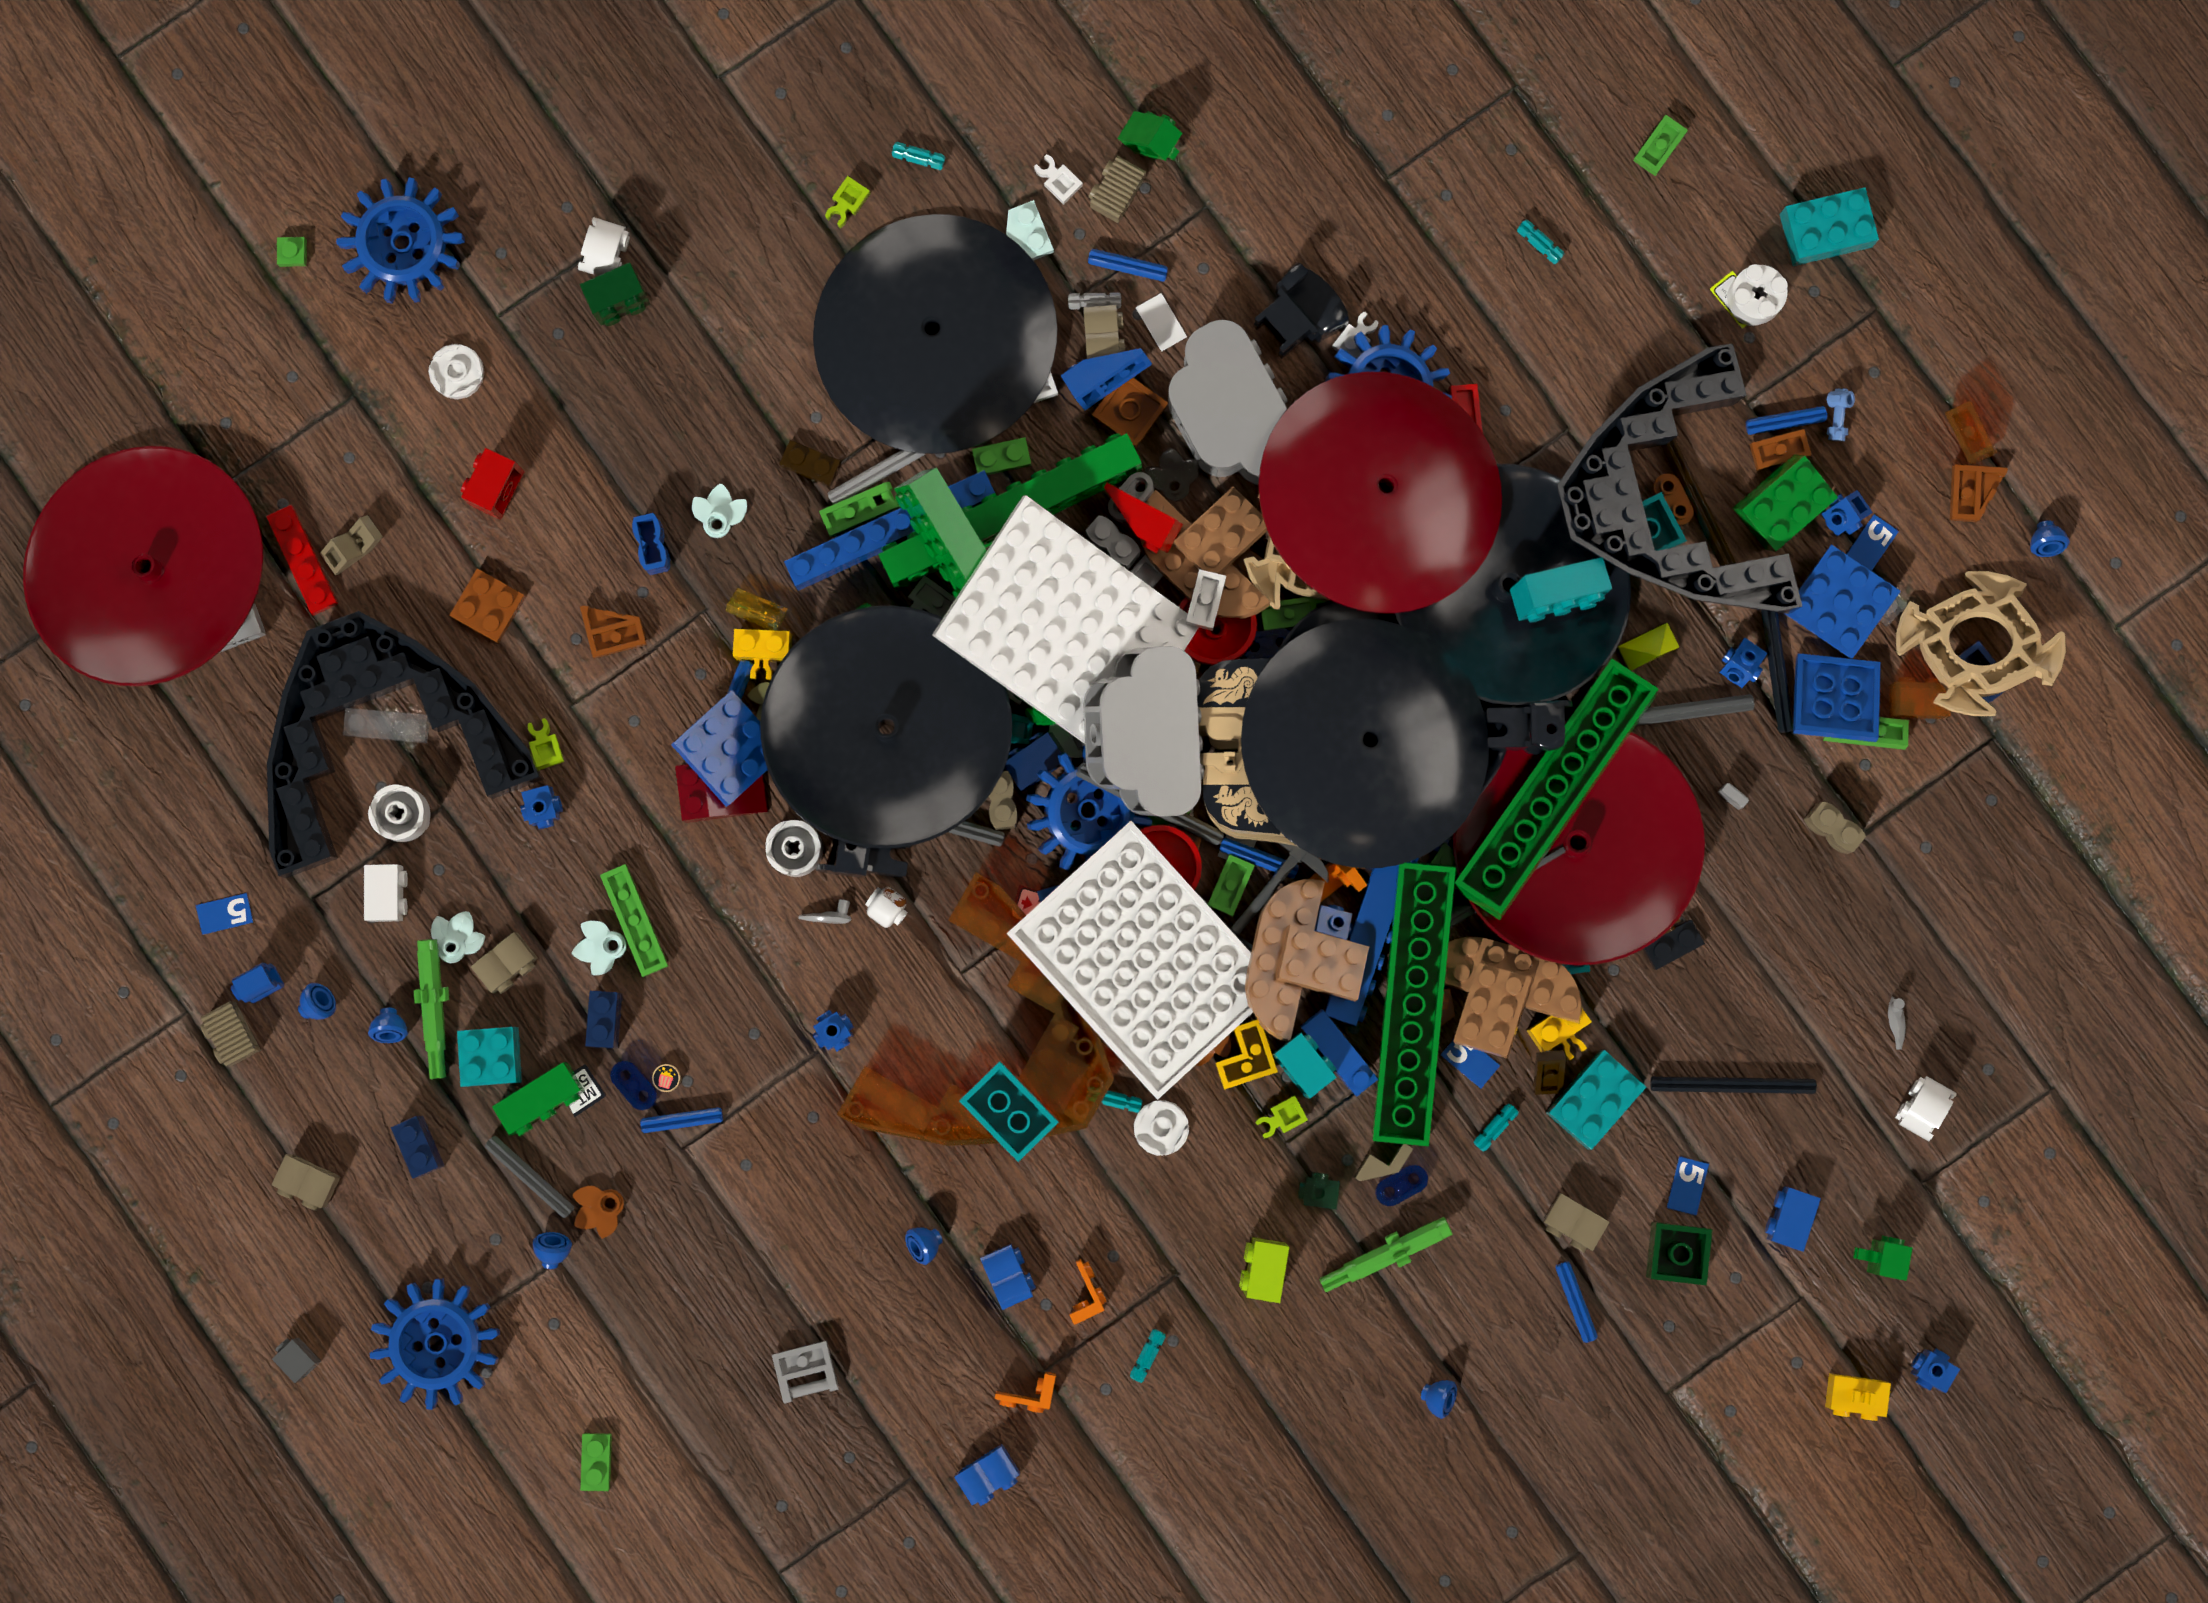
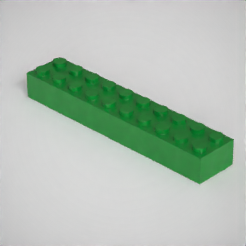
M1116 433L1105 439L1106 444L1097 448L1095 445L1089 446L1080 452L1081 456L1073 460L1070 457L1064 458L1055 464L1056 468L1048 472L1046 469H1042L1032 474V480L1023 484L1021 481L1015 482L1006 487L1007 492L999 496L993 493L981 500L982 504L974 508L971 505L962 508L984 547L987 548L992 544L1022 496H1028L1052 515H1055L1106 490L1104 488L1106 483L1114 486L1127 480L1132 474L1142 472V462L1128 434L1126 433L1121 436L1120 433ZM916 531L907 535L908 540L897 544L896 541L887 544L882 548L883 552L878 554L896 592L921 580L924 575L927 577L938 572L939 567H941L936 558H932L928 554L924 546L926 541L921 533L918 534Z
M936 467L921 471L894 488L897 493L895 498L899 506L903 510L906 509L911 516L910 523L913 529L918 534L921 533L926 541L924 546L928 554L932 558L935 557L940 564L939 572L947 582L950 581L955 589L953 594L956 599L987 550ZM1014 694V696H1015L1018 700L1021 699L1020 697H1018L1017 695ZM1022 700L1026 707L1024 712L1032 723H1036V725L1056 724Z
M1611 659L1566 723L1563 747L1547 751L1455 881L1454 890L1501 920L1657 695L1658 688L1614 659Z
M1410 861L1398 865L1372 1130L1373 1141L1429 1146L1456 867L1452 865Z

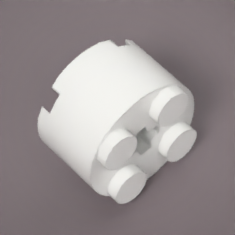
M593 217V226L589 225L581 255L584 256L583 262L585 263L579 262L578 270L599 276L622 266L621 258H619L620 251L626 252L630 236H628L629 232L626 231V227Z
M1754 264L1744 269L1728 289L1727 302L1732 315L1739 322L1749 326L1769 322L1778 314L1786 302L1788 286L1786 279L1777 270L1766 265ZM1755 291L1760 293L1759 300L1754 298Z
M389 785L380 789L375 794L371 806H369L368 816L371 826L381 836L397 842H408L418 838L429 827L430 807L425 797L418 791L403 785ZM398 808L404 810L401 819L395 817L399 813Z
M788 820L780 822L769 832L766 838L767 859L782 874L791 877H801L811 873L821 862L824 850L823 842L818 832L809 824L799 820ZM800 842L798 846L800 852L789 855L791 851L788 847L789 844L793 843L796 845Z
M1926 1076L1924 1079L1920 1077L1914 1082L1908 1093L1913 1096L1910 1102L1906 1101L1905 1104L1901 1105L1895 1118L1900 1120L1899 1125L1930 1141L1934 1136L1931 1134L1933 1129L1940 1127L1954 1102L1950 1099L1956 1097L1957 1093Z

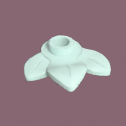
M719 484L711 491L707 500L701 497H694L692 511L695 518L703 523V528L710 537L721 538L729 532L732 525H736L743 520L747 511V501L745 499L732 501L726 487L723 484ZM714 521H721L722 527L714 529L712 527Z
M470 912L458 913L450 921L437 916L432 923L431 937L432 939H437L439 957L446 963H456L464 955L479 951L484 944L485 935L473 932L474 923ZM449 945L456 946L453 952H447L446 949Z
M602 922L581 923V929L586 939L577 944L572 951V955L581 961L591 962L592 975L605 974L612 969L615 959L620 958L625 953L627 948L626 939L622 934L610 931L606 924ZM612 940L618 943V947L614 951H611L608 946Z

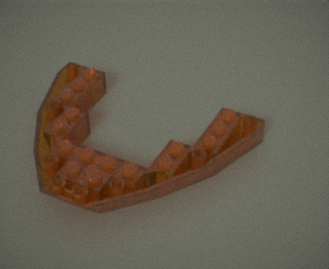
M976 872L948 921L1019 961L1020 964L1007 987L1055 1013L1018 1080L1059 1121L1045 1137L1085 1129L1114 1081L1100 1036L1007 935L1026 914L1001 886ZM864 1066L837 1113L838 1116L861 1129L946 1146L999 1143L959 1102L968 1093L966 1090L951 1083L940 1104L936 1106L868 1066Z

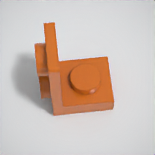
M1330 862L1325 865L1329 873L1328 883L1317 873L1309 878L1325 881L1321 902L1343 884L1346 887L1352 885L1358 892L1367 886L1356 868Z
M1081 1258L1075 1262L1094 1302L1089 1303L1086 1299L1072 1306L1074 1311L1069 1315L1074 1325L1105 1311L1103 1304L1107 1302L1100 1287L1095 1289L1091 1278L1095 1277L1089 1262L1083 1264Z
M1045 1372L1044 1378L1038 1377L1035 1394L1041 1395L1040 1399L996 1391L994 1399L1000 1400L999 1405L1016 1408V1403L1027 1405V1410L1043 1413L1044 1409H1050L1056 1373Z

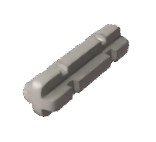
M1071 293L1068 296L1069 309L1116 305L1117 309L1121 308L1120 293H1110V295H1106V293H1084V296H1080V293Z

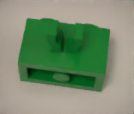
M1134 111L1117 139L1134 154L1166 161L1168 157L1171 160H1175L1179 150L1174 146L1183 133L1175 127L1176 122L1164 114L1160 117L1149 111H1146V113Z
M1882 1235L1881 1241L1872 1239L1871 1250L1855 1247L1853 1258L1868 1261V1273L1907 1281L1913 1247L1904 1246L1905 1240Z

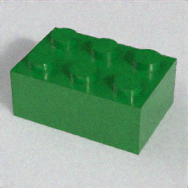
M1794 454L1732 509L1765 550L1776 552L1833 503L1838 496L1805 455Z

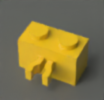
M734 629L733 657L740 661H754L750 671L751 679H757L760 662L764 661L763 668L766 670V679L771 680L772 669L769 664L770 662L782 661L792 648L793 635L790 631Z
M1582 1008L1580 1024L1548 1015L1526 1031L1540 1052L1549 1051L1561 1043L1566 1058L1571 1060L1574 1056L1570 1052L1567 1038L1570 1039L1572 1044L1578 1045L1581 1051L1586 1050L1585 1044L1577 1039L1574 1034L1592 1021Z
M1829 1373L1825 1407L1832 1409L1833 1415L1850 1417V1412L1860 1413L1861 1419L1878 1421V1416L1887 1417L1891 1383L1882 1380Z

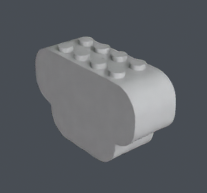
M1228 320L1210 322L1197 329L1189 337L1185 347L1184 367L1173 376L1169 385L1168 408L1194 459L1204 472L1215 477H1226L1239 471L1245 480L1258 485L1260 465L1265 446L1275 425L1287 410L1285 403L1288 401L1281 388L1276 389L1272 379L1275 377L1270 366L1267 363L1263 365L1259 355L1262 353L1257 342L1254 339L1250 341L1242 327Z
M1173 646L1129 650L1116 663L1114 677L1102 678L1089 687L1084 697L1083 712L1087 771L1091 779L1099 786L1106 789L1119 790L1124 805L1130 811L1139 815H1183L1197 804L1201 794V780L1204 777V768L1200 763V752L1202 751L1203 742L1199 735L1198 724L1201 722V710L1197 705L1200 683L1196 679L1195 665L1185 651Z

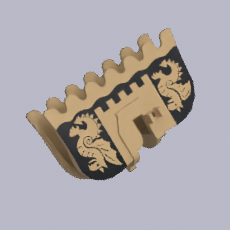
M1272 658L1221 661L1209 667L1199 680L1200 693L1197 696V705L1201 710V722L1198 724L1199 735L1209 736L1210 744L1215 749L1238 750V753L1200 754V763L1204 768L1203 799L1211 821L1218 829L1234 838L1297 846L1277 830L1257 803L1249 786L1242 759L1241 730L1245 706L1258 676Z

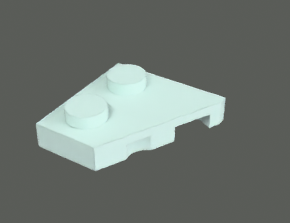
M1034 200L1008 210L1006 235L1019 244L1032 260L1054 253Z

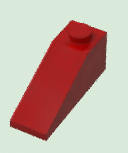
M1106 483L1104 488L1136 536L1145 541L1142 546L1156 554L1159 549L1168 553L1183 524L1130 494Z

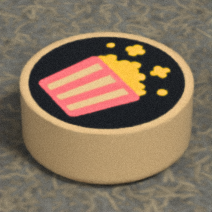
M663 1064L653 1072L652 1081L658 1090L671 1092L680 1085L681 1074L675 1066Z

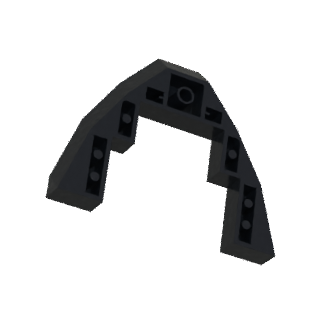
M1733 343L1706 348L1640 386L1592 434L1558 483L1557 488L1570 539L1623 571L1693 600L1791 614L1803 606L1789 553L1713 568L1706 541L1655 551L1629 451L1666 445L1677 437L1678 433L1673 416L1732 406L1747 396Z
M357 611L306 631L282 692L267 760L269 852L278 876L289 878L338 859L310 783L313 780L336 772L317 721L412 684H416L433 730L441 732L457 725L461 726L487 797L495 799L544 780V777L537 768L528 748L472 681L418 641Z

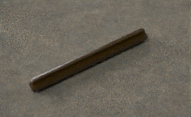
M1674 438L1668 444L1661 447L1675 476L1679 479L1693 507L1695 517L1719 565L1736 564L1687 461Z

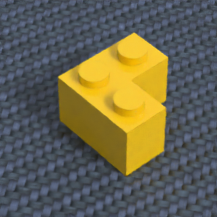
M1258 1020L1239 1025L1233 1030L1241 1054L1215 1063L1223 1089L1278 1072L1264 1029L1260 1026Z

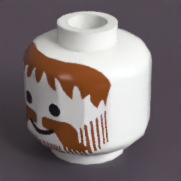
M878 887L865 904L868 907L867 915L884 928L890 927L893 923L898 926L908 913L904 910L907 903L906 899L890 887H884L882 890Z

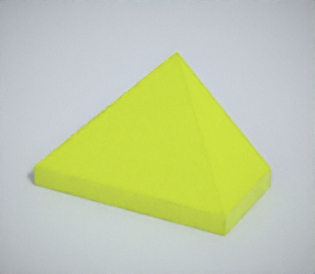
M1668 623L1618 646L1627 668L1631 671L1679 648Z

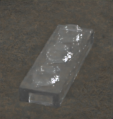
M352 708L345 709L343 736L427 743L429 729L427 715Z

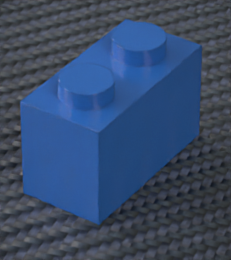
M1783 1187L1782 1191L1777 1192L1774 1200V1207H1777L1774 1217H1770L1766 1224L1765 1233L1768 1234L1767 1240L1804 1252L1821 1198L1789 1187Z

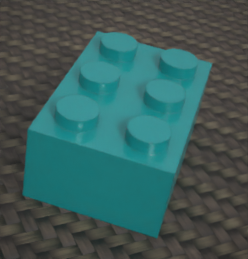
M1865 187L1788 205L1779 214L1793 266L1872 248L1879 240Z
M1601 557L1525 575L1510 589L1519 621L1528 619L1531 623L1544 619L1545 615L1554 613L1555 616H1561L1570 613L1571 608L1579 606L1580 610L1593 608L1597 605L1596 602L1605 599L1604 595L1612 589L1604 560Z
M1299 1033L1292 1037L1291 1041L1286 1042L1272 1053V1056L1304 1097L1310 1099L1337 1078L1333 1073L1337 1069L1327 1056L1322 1058L1315 1051L1319 1046L1309 1034L1303 1036L1302 1033Z
M1599 1050L1545 1113L1586 1149L1592 1150L1644 1091L1646 1086L1605 1050Z
M1001 1061L959 1100L1017 1162L1059 1123Z

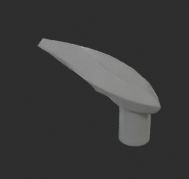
M840 899L836 912L826 911L823 913L799 915V919L833 924L848 923L852 920L847 915L850 902Z
M1891 997L1888 1007V1019L1895 1037L1896 1050L1902 1049L1906 1025L1903 1011L1905 1003L1900 998L1895 999Z

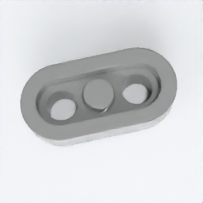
M1137 472L1132 474L1119 489L1146 503L1154 492V483L1146 473ZM1139 485H1145V490L1142 492H1137L1136 488ZM1111 498L1108 503L1110 515L1118 522H1127L1122 513L1118 512L1119 509Z

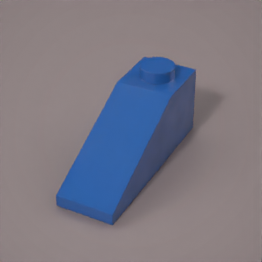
M1139 348L1082 360L1078 364L1071 366L1061 377L1076 401L1084 410H1087L1151 366L1152 362L1144 351Z
M1323 1009L1319 1010L1300 1026L1306 1035L1309 1034L1319 1046L1318 1050L1323 1057L1327 1056L1337 1069L1335 1070L1336 1074L1356 1097L1378 1080Z

